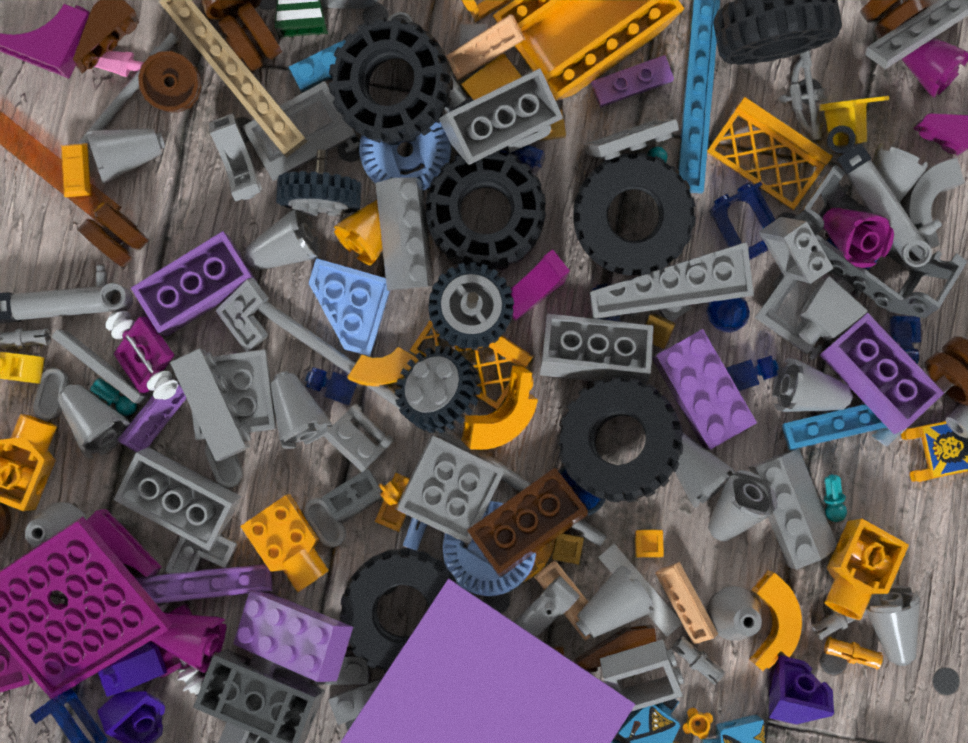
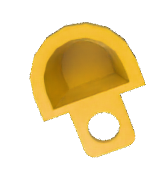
M889 96L819 104V110L824 111L828 133L837 126L850 127L855 134V144L867 142V103L889 100ZM838 133L833 137V143L835 146L847 145L848 137L843 133Z

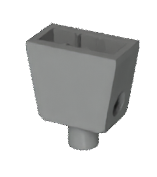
M828 276L819 282L799 314L800 318L807 323L799 333V336L809 344H812L819 335L828 341L835 338L866 314L867 310Z

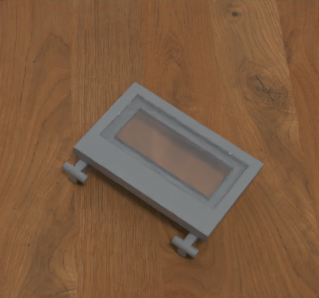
M325 81L279 106L307 140L303 146L287 158L255 120L242 126L273 181L277 180L278 176L282 175V173H290L315 159L316 152L319 149L329 151L345 141L349 146L345 148L346 153L354 152L359 147V142H352L351 138L356 135L352 128L342 119L341 113L335 109L333 104L335 98L330 93Z
M832 270L811 284L786 277L781 272L772 285L775 287L774 291L754 318L805 354L810 353L811 356L809 358L814 360L823 348L819 344L816 348L813 347L820 335L812 344L805 342L799 336V333L807 323L800 318L799 314L819 282L830 276L847 293L851 294L852 291H855L854 296L858 298L862 292L856 290L851 283L833 273Z

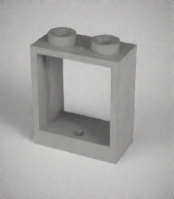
M780 217L759 231L784 276L811 284L833 269L807 221ZM815 245L816 250L812 252L811 248Z
M663 639L600 658L605 683L635 703L632 711L683 696L680 685L685 683L680 667L674 668V666H677V661L673 649L667 650ZM664 666L667 674L665 677L624 688L621 679Z

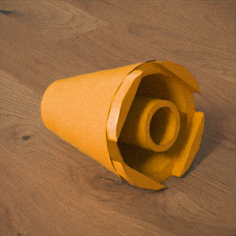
M377 199L334 226L336 229L334 233L349 253L354 250L359 254L356 259L366 265H372L377 260L383 250Z

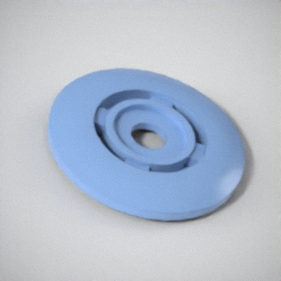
M435 122L430 127L432 131L427 135L420 134L416 136L415 141L410 142L413 146V153L408 157H402L398 154L397 148L399 144L378 143L361 135L359 145L360 159L369 178L374 183L391 178L416 177L422 181L423 191L429 189L434 176L440 174V168L446 162L449 163L451 156V143L441 122L439 124ZM421 164L424 165L419 171L407 175L400 174L401 171H411L418 168Z
M490 501L482 519L504 503ZM445 533L443 540V558L446 568L453 574L458 585L471 593L481 596H498L518 587L530 574L536 559V553H534L499 578L473 539L468 544V548H464L465 542Z

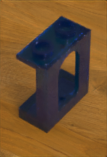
M761 181L755 185L748 182L737 189V194L731 197L725 194L713 201L715 205L709 212L728 247L742 243L728 217V209L734 202L742 201L749 204L762 228L776 220L759 190L763 185ZM764 240L748 248L749 260L769 251Z
M72 688L55 696L29 715L35 724L52 715L71 743H92L66 709L65 705L69 703L95 740V743H106L108 741Z

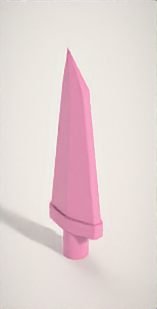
M110 51L100 57L95 67L128 77L130 70L138 72L144 62L133 60L134 53Z

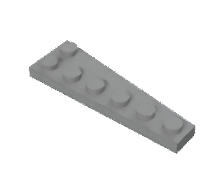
M737 244L653 271L650 274L640 275L590 291L592 316L595 319L754 296L748 244Z

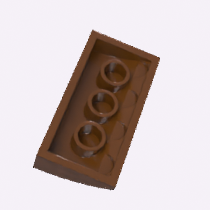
M553 468L470 527L467 532L499 578H501L586 517L588 510L559 471Z

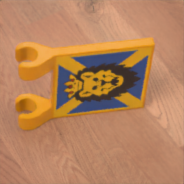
M946 421L907 428L901 433L902 440L921 437L928 468L910 471L909 475L912 482H922L968 472V438L954 433Z

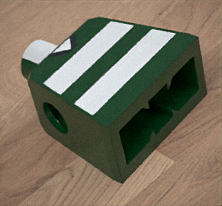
M277 0L275 30L279 38L328 34L321 0Z

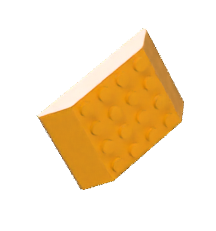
M514 0L495 13L493 18L498 23L507 16L513 15L525 37V40L514 47L533 72L541 68L555 101L576 94L593 80H596L655 38L685 8L679 0Z

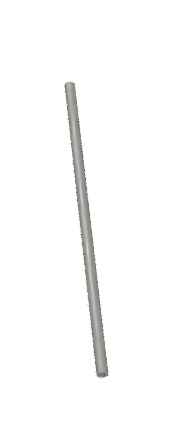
M266 301L257 310L350 374L356 362ZM387 384L367 386L400 409L396 405L395 400L399 398L395 395V389ZM446 426L445 432L439 433L435 430V434L446 442L505 470L501 480L517 491L521 492L531 485V483L483 450L469 449L461 441L462 436L454 430H450ZM583 519L571 527L598 547L601 546L606 538V535Z

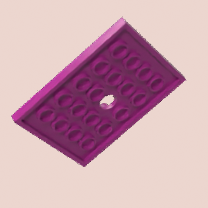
M83 516L0 570V642L51 700L168 631L173 624ZM53 590L61 591L66 595L68 599L67 606L62 603L56 605L52 602L50 596Z

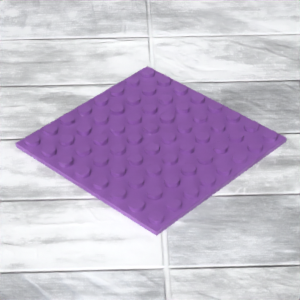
M448 578L340 743H611L632 711L635 703Z

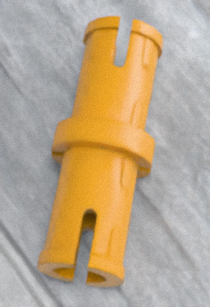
M828 636L824 645L825 654L841 657L851 664L859 663L878 670L883 661L882 652L861 647L856 642L848 643Z

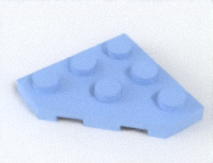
M316 258L309 285L343 348L371 357L390 291H387L386 278Z

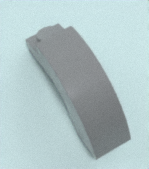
M234 113L210 121V134L224 163L229 178L231 194L235 202L241 199L248 200L253 198L257 193L261 192L262 186Z
M958 159L946 160L925 171L904 196L901 206L917 230L927 223L933 222L931 207L939 193L955 189L965 183ZM936 231L924 238L931 249L940 245Z

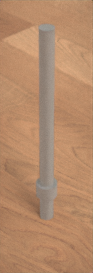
M171 32L158 48L154 47L149 55L170 51L179 38ZM140 70L88 131L103 130L139 88L138 75ZM85 134L77 144L88 143L89 147L90 144L87 138V134Z

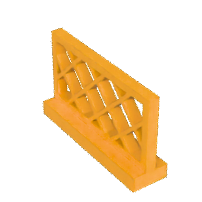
M746 97L740 102L707 150L708 154L791 210L797 207L823 168L833 157ZM737 116L747 121L749 132L734 135L732 123ZM752 125L759 130L753 131ZM729 129L730 136L723 137ZM765 133L768 135L771 147L756 149L754 134ZM750 136L752 150L737 153L735 138ZM731 139L734 154L723 156L714 149L720 141ZM774 140H775L776 142H778L779 144H781V145L775 146V145H774ZM785 147L790 150L792 162L778 164L775 149ZM771 150L774 165L759 168L757 153ZM753 154L755 169L745 171L740 168L738 157ZM796 155L802 158V160H796ZM729 158H734L735 163L730 161ZM808 162L816 168L810 177L799 178L797 164ZM793 165L795 180L781 183L779 167ZM775 169L777 184H764L761 181L760 171ZM756 172L757 178H755L749 173ZM807 181V182L805 183V185L803 186V188L801 189V184H800V182ZM796 183L798 195L791 202L783 197L782 186ZM773 187H778V192H779V193H777V192H776L775 190H773L772 188H773Z
M429 320L410 349L414 354L421 352L426 357V354L418 349L424 339L434 338L435 345L440 346L438 340L440 334H437V331L435 332L432 321ZM431 328H432V330H433V335L427 336V334L429 333V331H430ZM503 335L498 341L488 346L494 350L496 361L481 363L479 351L475 350L477 364L473 365L475 368L478 367L481 384L477 386H482L483 391L480 392V395L476 396L495 409L500 407L509 390V384L505 388L504 381H509L510 377H502L500 363L511 361L515 365L526 368L534 357ZM455 345V349H456L457 351H459V352H461V351H466V350L459 349V346H456V345ZM498 353L506 359L499 360ZM496 364L499 379L484 382L482 366ZM500 382L502 394L496 402L487 396L485 385Z

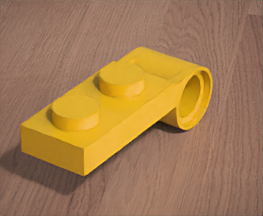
M0 352V379L41 384L45 357Z

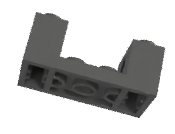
M228 649L213 655L193 708L275 743L306 742L325 693L324 689L303 680H299L293 685L249 667L250 658ZM251 694H257L262 699L260 709H254L250 706L249 697Z

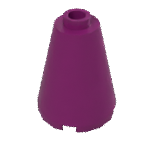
M934 37L901 60L929 95L935 98L937 94L940 95L959 75V65L966 66L968 63V51Z
M832 208L823 217V229L845 259L852 265L860 268L872 267L877 264L875 261L881 256L885 257L889 253L894 240V230L890 227L889 221L885 217L843 208Z
M164 613L173 624L168 631L151 641L198 671L207 672L215 652H221L227 631V624L222 623L225 619L216 616Z

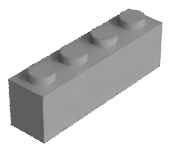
M199 348L170 362L215 461H223L250 448L248 441L251 440V436L245 425L241 426L237 419V416L240 415L234 401H229L225 393L229 390L223 377L218 378L214 369L217 367V363L212 353H207Z

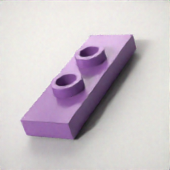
M663 55L593 80L591 85L601 108L671 83L674 77L666 56Z
M178 382L176 393L169 399H155L152 396L119 437V442L135 452L147 448L186 400L180 383Z

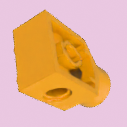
M21 413L10 439L0 440L1 503L21 511L36 510L56 462V459L48 451L57 429L56 425Z
M291 494L283 496L240 526L270 572L283 570L297 593L329 571L315 550L319 538Z
M862 518L847 521L826 568L833 577L834 582L824 603L842 615L861 620L872 595L889 593L909 544Z

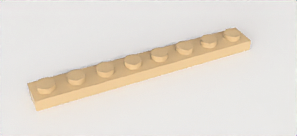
M192 0L159 1L169 16L286 158L307 142L297 127L238 58Z

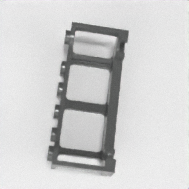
M834 165L818 183V188L794 219L808 222L833 266V273L847 280L856 290L863 292L874 300L878 306L885 308L889 312L926 318L940 308L968 261L957 253L950 261H943L940 259L942 253L937 251L924 266L912 267L902 261L901 256L892 244L887 255L909 271V277L898 293L864 268L856 267L849 263L840 250L818 235L824 227L823 217L832 208L872 212L846 194L851 186L846 184L842 187L839 183L846 172L837 165ZM821 194L824 206L820 213L817 214L810 208ZM815 245L811 248L812 252L816 250ZM915 245L910 248L909 257L913 261L920 260L923 256V250ZM923 276L948 279L936 300L925 293L913 292Z

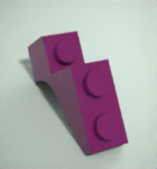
M930 113L913 127L922 138L938 143L949 154H956L958 156L968 149V115Z

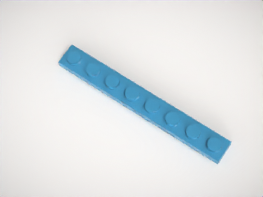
M692 0L678 162L679 174L688 182L690 193L702 194L704 192L717 43L713 21L720 8V0Z

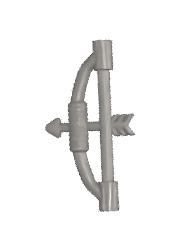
M809 50L800 54V59L793 68L791 85L789 86L790 96L783 94L778 101L785 105L787 101H791L792 110L795 112L801 127L811 135L812 142H817L823 139L821 125L818 123L815 100H826L827 98L823 95L826 88L813 90L810 69L812 62ZM801 67L804 68L807 94L802 95L800 84H798ZM802 99H808L812 123L810 126L807 124L802 113Z

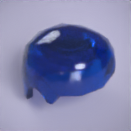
M742 297L709 302L706 311L710 323L717 330L724 333L740 330L748 323L750 316L747 301Z

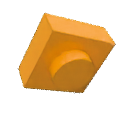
M635 530V557H664L663 530Z

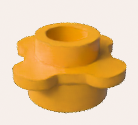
M389 481L385 486L380 483L379 487L383 490L380 493L381 497L390 506L398 504L403 494L401 489L392 481Z
M694 707L688 709L687 721L682 725L683 731L686 734L692 733L700 739L707 738L710 723L713 722V716L708 712H698ZM700 721V725H695V722Z

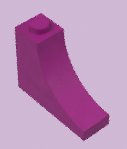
M63 4L59 12L48 23L34 31L14 35L0 33V52L69 79L76 66L73 57L90 12L78 5L71 7Z
M554 250L546 254L530 273L511 288V297L514 298L512 318L515 322L565 283L570 270Z
M107 509L96 510L87 519L88 523L122 563L135 568L146 578L155 575L162 568Z

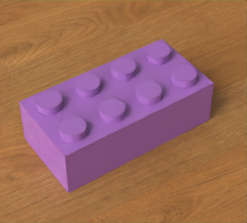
M222 231L131 287V290L158 334L167 337L224 302L247 279L254 278L255 281L257 280L231 238Z
M869 313L853 324L820 354L826 363L894 435L909 427L944 394Z
M703 329L652 357L653 362L699 442L706 450H711L757 423Z
M249 591L233 644L316 682L337 681L353 627L270 592Z

